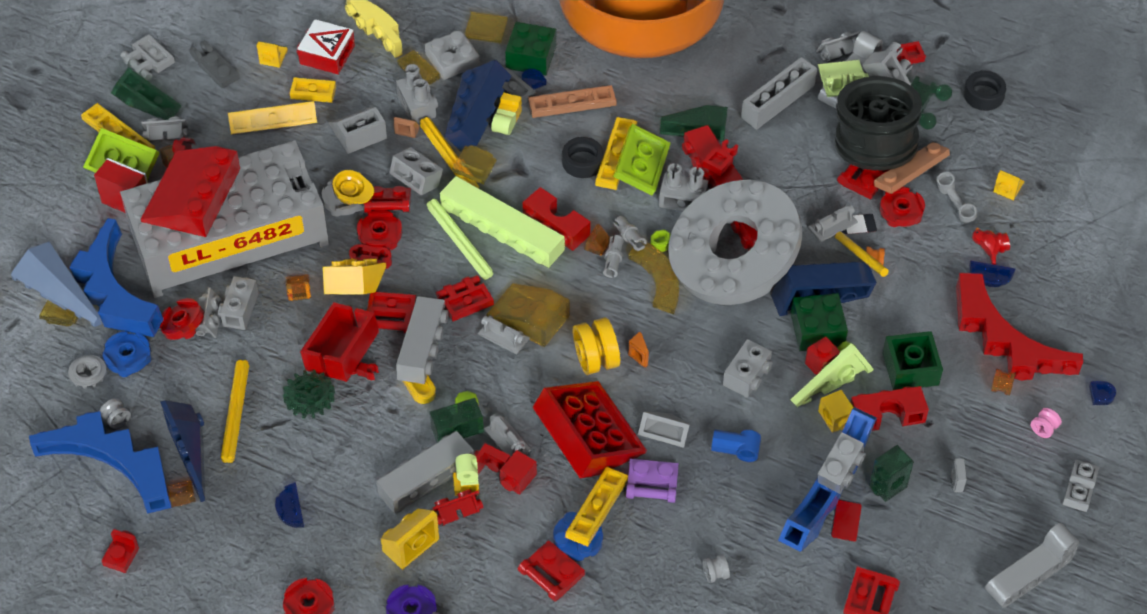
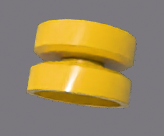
M604 317L594 320L592 328L586 322L573 326L575 350L581 368L586 375L598 373L601 365L606 370L620 366L618 342L608 318Z

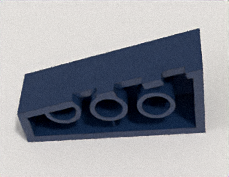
M497 60L471 70L469 69L461 77V83L445 133V137L461 152L478 145L488 125L486 119L494 113L496 109L494 103L497 97H502L504 89L502 86L504 82H509L512 76Z
M865 262L792 265L788 272L777 282L771 297L780 317L787 315V311L791 310L793 298L839 293L841 303L868 298L877 282L870 266Z

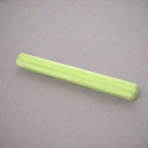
M432 199L428 201V210L484 280L492 277V268L438 200Z

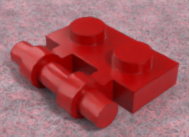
M478 275L471 278L467 276L462 278L461 282L454 285H445L443 289L436 291L437 298L445 300V310H448V315L452 322L494 305L493 297L484 283L480 284L481 281Z

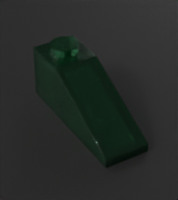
M129 67L111 91V94L126 105L163 120H169V118L174 117L182 106Z
M704 105L662 116L660 134L684 137L685 132L708 125L717 140L724 141L728 107Z

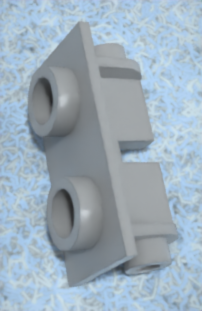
M859 31L852 34L851 32L843 33L834 40L832 38L823 40L816 53L822 51L821 58L823 61H831L842 57L840 49H842L845 56L852 54Z
M171 117L169 120L151 118L141 122L144 130H147L143 131V138L149 142L163 141V133L166 132L168 140L188 137V124L181 117Z
M845 204L834 213L820 220H815V223L808 226V228L820 242H823L834 236L837 232H842L855 225L858 221L852 215L855 212L853 206Z
M208 288V294H203L199 298V305L204 310V318L195 330L198 336L210 333L214 338H217V331L220 325L218 310L222 299L211 288Z
M484 316L481 322L484 326L478 333L483 338L516 355L530 339L522 331H516L495 320L493 316Z
M497 414L490 417L491 423L484 428V431L501 451L509 454L510 457L516 450L523 454L531 451L530 447L504 417Z

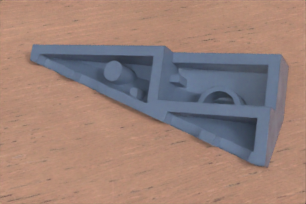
M50 242L35 246L26 251L11 273L14 281L19 280L25 284L26 288L37 290L43 298L64 310L69 309L73 311L76 317L87 319L93 327L102 324L99 314Z

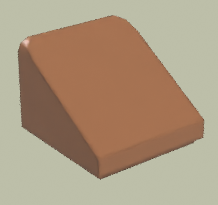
M394 117L395 134L412 138L416 137L420 127L415 121Z

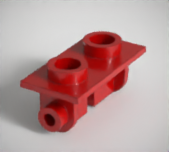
M471 489L458 493V498L451 501L448 498L436 501L434 503L435 507H432L431 510L437 512L438 525L442 524L444 526L459 520L457 510L461 511L463 518L479 513L480 509H483L481 499L476 500L475 498L479 494V490L472 492Z

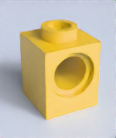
M839 390L820 399L818 412L833 433L844 429L853 406L843 391Z

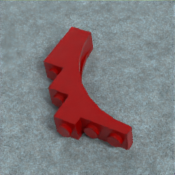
M959 273L956 285L959 331L982 332L983 354L1007 356L1009 379L1020 381L1033 380L1034 373L1079 375L1083 364L1082 353L1058 350L1028 338L1012 327L992 304L985 288L983 274Z

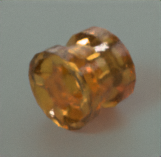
M996 369L991 392L1001 391L1005 395L1010 396L1015 373L1009 372L1007 374L1003 373L1001 369Z

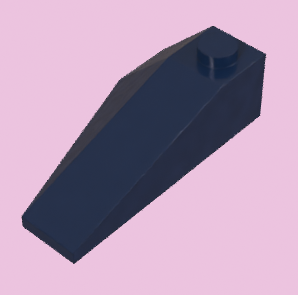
M167 400L161 401L168 431L200 502H204V448L201 430L204 422L200 412L195 413L190 404Z

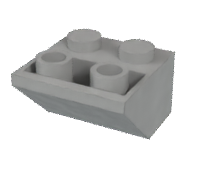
M367 107L329 122L330 127L347 154L387 139L385 120L376 107Z

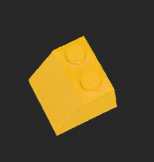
M418 508L413 513L405 515L396 527L388 529L381 538L382 551L402 570L439 540L437 513L432 510Z

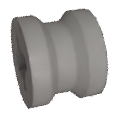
M118 398L110 399L100 409L102 417L108 419L107 423L112 429L124 426L131 416L128 409L123 408V403Z
M723 554L717 555L715 559H703V569L709 583L715 582L718 578L724 580L730 578L729 566Z

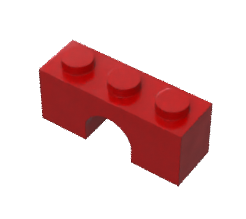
M538 188L522 202L523 214L565 237V246L570 250L574 251L590 236L591 221L575 210L567 216H555L557 213V198L543 188Z
M921 386L904 387L892 391L883 390L872 394H858L851 397L850 401L853 408L856 407L877 417L872 431L880 429L882 413H894L900 418L902 426L926 423L929 411Z

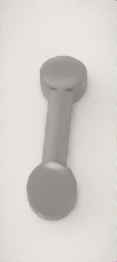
M950 172L940 173L937 176L938 189L941 193L948 195L958 209L959 220L965 223L975 220L977 209L973 204H964L954 190V175Z

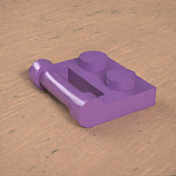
M630 459L626 498L665 499L670 503H675L679 463ZM635 485L669 488V490L635 487Z

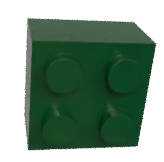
M515 22L505 50L506 68L547 76L556 49V28Z
M839 293L793 298L791 318L799 352L807 351L809 346L824 337H827L837 348L846 341L848 328Z
M932 331L886 336L882 353L893 390H899L904 387L921 386L922 388L939 386L943 367Z

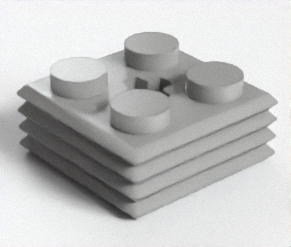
M462 30L454 31L449 35L436 38L425 44V54L443 80L480 66V55Z

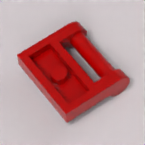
M850 164L846 171L840 173L837 177L838 183L871 200L879 190V188L875 187L874 180L889 170L864 169L857 180H854L851 177L859 167Z
M375 186L374 195L368 202L364 203V212L372 213V210H403V212H410L411 188L396 186L394 188Z
M385 292L370 293L367 311L375 313V316L405 318L404 322L377 319L376 321L378 329L400 330L406 333L416 303V295Z
M549 540L528 559L523 560L517 569L522 575H527L548 593V597L554 602L559 600L585 575V570ZM536 565H537L538 567H540L545 573H547L551 578H553L559 585H556V586H555L554 584H552V583H551L548 579H546L541 573H539L534 567H535Z
M857 566L843 614H889L893 597L899 589L900 581L897 578ZM878 585L885 588L879 612L871 610Z

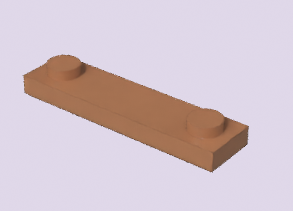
M612 85L528 97V103L532 118L616 106V97Z
M932 142L919 150L914 158L905 165L890 169L875 179V187L892 194L948 157L950 151L948 148Z

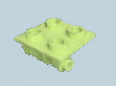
M860 60L818 64L827 97L838 96L844 86L850 82L869 77L868 73L863 72Z

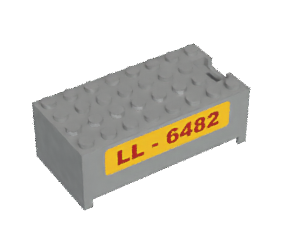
M296 140L238 157L240 171L207 237L141 222V217L161 180L120 191L130 231L154 298L163 296V289L317 242H319L320 247L329 245L323 203L314 183L311 182ZM291 180H293V184L296 186L297 190L293 189L292 184L290 182Z

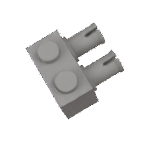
M892 42L886 51L873 52L862 64L869 77H891L911 85L906 74L912 69V65H909L910 62L906 59H902L899 62L896 58L903 51L899 43Z
M410 64L405 69L407 78L396 81L397 96L409 120L420 123V120L425 117L430 119L436 117L438 102L434 95L431 96L429 84L422 79L418 66Z
M672 163L667 168L668 173L664 174L660 190L659 207L684 211L696 198L708 191V180H703V169L699 168L698 174L696 173L697 167L690 169V177L681 176L682 167L677 164L676 170H674L675 163Z

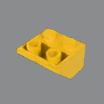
M377 259L331 261V266L323 267L324 294L374 293L386 269V263H377Z

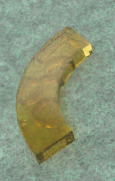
M642 242L645 248L640 251L632 247L628 259L641 265L652 275L655 281L656 295L653 307L674 315L679 298V281L670 261L660 250L648 242L647 244Z

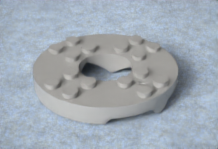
M738 180L724 183L700 195L682 212L673 227L669 240L670 264L681 284L697 298L719 305L746 303L769 293L773 285L791 268L801 246L802 222L792 200L786 193L774 185L757 180ZM734 221L743 222L758 231L754 246L746 254L734 259L719 258L714 254L719 234L726 223Z

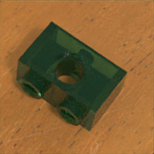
M475 398L429 412L431 429L437 443L444 436L451 435L456 431L463 439L484 432L483 415Z
M898 445L876 458L869 486L876 496H880L885 502L907 488L914 463Z

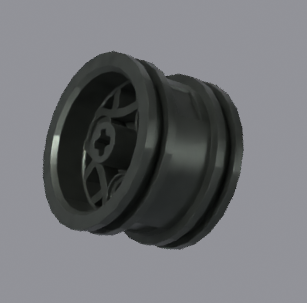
M884 76L860 78L844 86L837 98V117L839 123L836 127L835 147L838 154L851 165L868 170L895 169L911 161L917 153L919 141L917 125L921 118L922 101L918 91L904 81Z

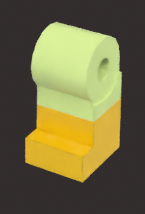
M503 93L500 98V105L492 121L491 129L493 132L505 135L511 134L522 112L520 96Z
M472 454L459 455L455 459L456 472L453 473L455 496L468 489H471L472 492L479 490L476 456Z

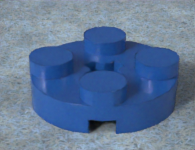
M127 331L119 332L106 341L103 352L104 362L112 372L118 373L121 377H128L140 371L151 362L149 342L140 333L128 334ZM123 351H132L130 355L123 356Z
M568 512L564 515V518L558 521L554 528L553 540L555 546L573 561H583L586 557L595 556L600 551L603 543L602 525L587 547L565 538L567 529L577 515L575 512Z

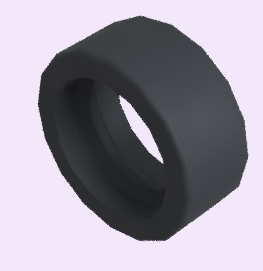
M981 70L974 72L966 81L964 98L973 108L984 111L994 110L1004 100L1006 83L1000 75L992 71ZM984 85L993 88L997 94L985 96L977 93L973 88Z
M584 136L573 138L563 147V168L568 174L577 178H590L597 175L604 156L603 148L593 138ZM577 152H588L596 158L589 163H577L571 160L570 156Z

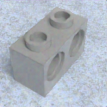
M410 147L393 155L389 173L422 196L439 187L443 169Z

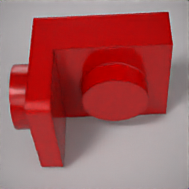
M486 443L481 450H477L474 453L477 458L478 475L485 465L494 472H500V469L510 458L509 454Z
M113 529L111 532L113 541L101 561L105 567L126 573L139 550L136 537L131 532Z

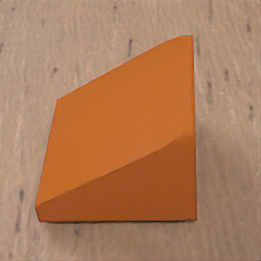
M638 332L629 340L628 355L646 368L648 366L649 351L642 333Z

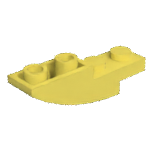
M346 0L345 10L348 16H352L355 19L359 29H363L367 36L374 33L377 39L380 38L386 51H390L395 58L403 55L398 23L389 14L367 0Z

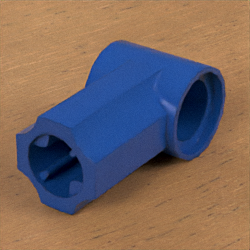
M715 429L711 451L734 454L742 461L754 462L758 459L761 435L753 430L734 433Z

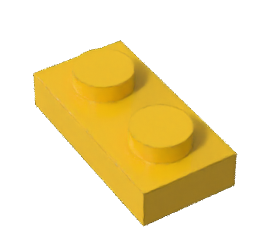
M293 78L290 99L333 103L336 81Z

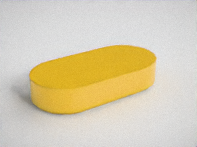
M428 375L425 384L403 381L412 398L417 403L427 404L434 400L436 389Z

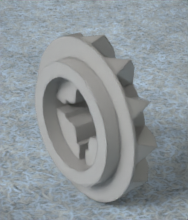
M85 355L77 358L72 362L68 370L70 381L76 387L82 386L84 389L91 385L95 387L96 383L103 382V378L107 374L105 362L100 357L94 355ZM85 367L87 370L89 369L92 374L91 376L85 374Z

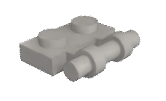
M149 34L132 44L133 52L123 51L121 53L124 63L128 67L135 69V73L147 81L152 78V74L149 72L151 69L159 73L175 63L174 57ZM142 58L144 62L140 64L138 60Z

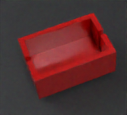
M333 302L300 351L305 370L320 375H325L327 372L328 377L347 382L379 333L375 313L358 308L353 313L352 307Z

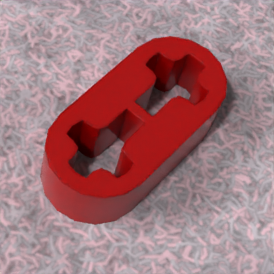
M357 244L349 250L350 259H357V261L377 259V263H386V269L392 264V254L385 247Z

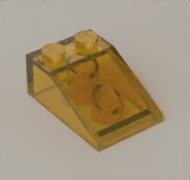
M512 283L490 309L487 316H493L495 320L516 331H522L524 335L530 337L529 340L545 347L570 317V300L550 289Z

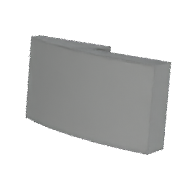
M1075 460L1063 505L1087 512L1099 471L1098 466Z

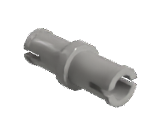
M624 216L617 217L613 225L621 233L622 238L629 242L635 250L640 251L644 249L645 245L642 242L647 244V241L639 234L638 228L630 224Z
M612 235L610 237L609 248L605 252L604 258L606 263L603 274L608 278L618 275V266L622 261L623 254L621 250L624 239L620 235H614V237Z

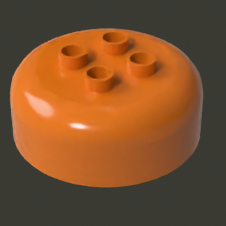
M559 0L565 19L584 40L605 52L622 57L640 59L671 55L698 42L713 28L724 4V0Z

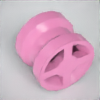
M1043 408L1038 414L1039 417H1035L1030 425L1038 436L1049 438L1054 432L1053 429H1057L1062 421L1055 411Z

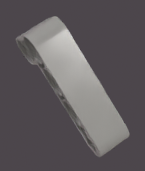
M862 31L855 41L852 55L846 61L860 60L862 66L873 52L881 51L883 41ZM823 86L818 95V100L837 109L838 96L827 97Z
M1058 523L1046 534L1043 544L992 578L986 585L985 590L1002 608L1009 606L1066 566L1073 559L1080 541L1063 523Z

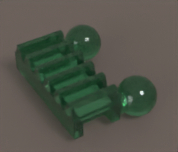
M916 76L911 86L918 91L922 101V114L919 123L923 129L929 130L935 127L937 119L932 113L927 112L923 114L924 108H926L933 93L940 101L949 100L952 96V89L947 84L937 86L934 82L929 86L919 82L920 77Z

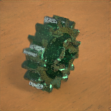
M303 370L302 376L295 373V380L288 379V386L283 387V399L287 410H293L294 416L301 413L304 419L307 414H310L312 418H315V413L317 412L324 415L323 409H331L330 402L335 401V389L331 379H325V373L323 372L319 376L316 375V370H313L311 374H307V371Z

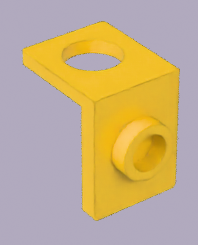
M260 41L257 43L260 64L280 68L288 51L287 47Z
M1000 170L993 192L1014 201L1024 181Z

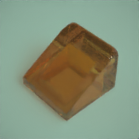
M308 274L286 277L289 301L311 298Z
M191 480L167 485L171 507L196 502Z

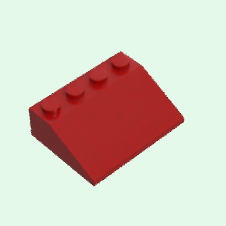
M218 146L176 151L141 217V222L207 237L240 171L237 151Z
M599 381L545 387L532 407L579 478L599 476L606 467L616 468L630 461V459H635L645 454L647 451Z

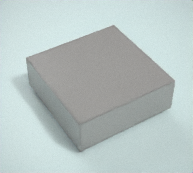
M955 459L952 466L951 477L954 492H963L967 478L964 459Z

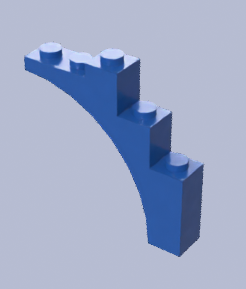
M108 218L100 228L95 241L90 245L89 251L80 250L75 259L72 260L70 270L76 282L85 284L84 292L91 304L100 306L98 314L104 327L131 333L137 332L145 336L154 337L164 320L158 305L133 296L116 281L113 272V259L122 233L117 221Z
M854 407L842 432L864 443L865 447L877 417ZM858 466L855 467L852 474L855 475ZM817 478L804 500L787 518L778 541L801 552L818 537L826 516L835 509L841 494L818 483Z
M100 411L77 416V425L64 426L60 429L43 431L29 436L30 445L35 457L50 454H75L91 457L114 467L134 484L143 499L147 514L172 508L158 447L145 448L135 452L129 429L116 430L106 434Z

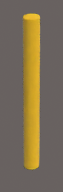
M841 231L835 234V238L878 274L882 277L887 276L889 270Z

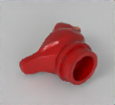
M977 227L972 234V240L980 245L991 258L992 266L996 265V257L999 252L1004 253L1010 250V241L1007 233L998 232L995 234L990 230L982 231Z

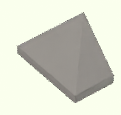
M644 411L638 435L684 448L690 424L672 413Z

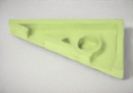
M851 343L790 400L797 407L805 405L812 401L811 396L819 392L825 395L845 383L854 381L856 374L864 370L870 373L874 369Z

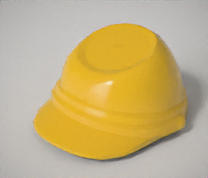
M344 170L339 172L333 179V191L336 197L345 204H364L374 195L373 185L360 172Z

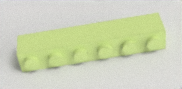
M457 176L440 192L441 206L446 212L453 213L464 222L476 226L483 233H488L499 242L506 243L517 252L529 256L538 264H543L549 268L565 251V237Z

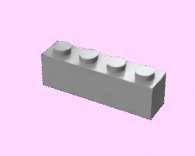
M799 58L743 100L741 119L756 130L815 86L817 68L804 58Z
M417 296L396 363L397 380L425 384L427 375L432 374V358L437 357L438 340L441 341L444 328L442 325L443 323L446 324L448 320L445 300Z
M457 431L451 435H446L432 447L423 449L416 457L404 461L392 472L383 474L376 481L378 494L393 513L396 514L451 479L453 473L456 472V457L462 454L474 455V450Z

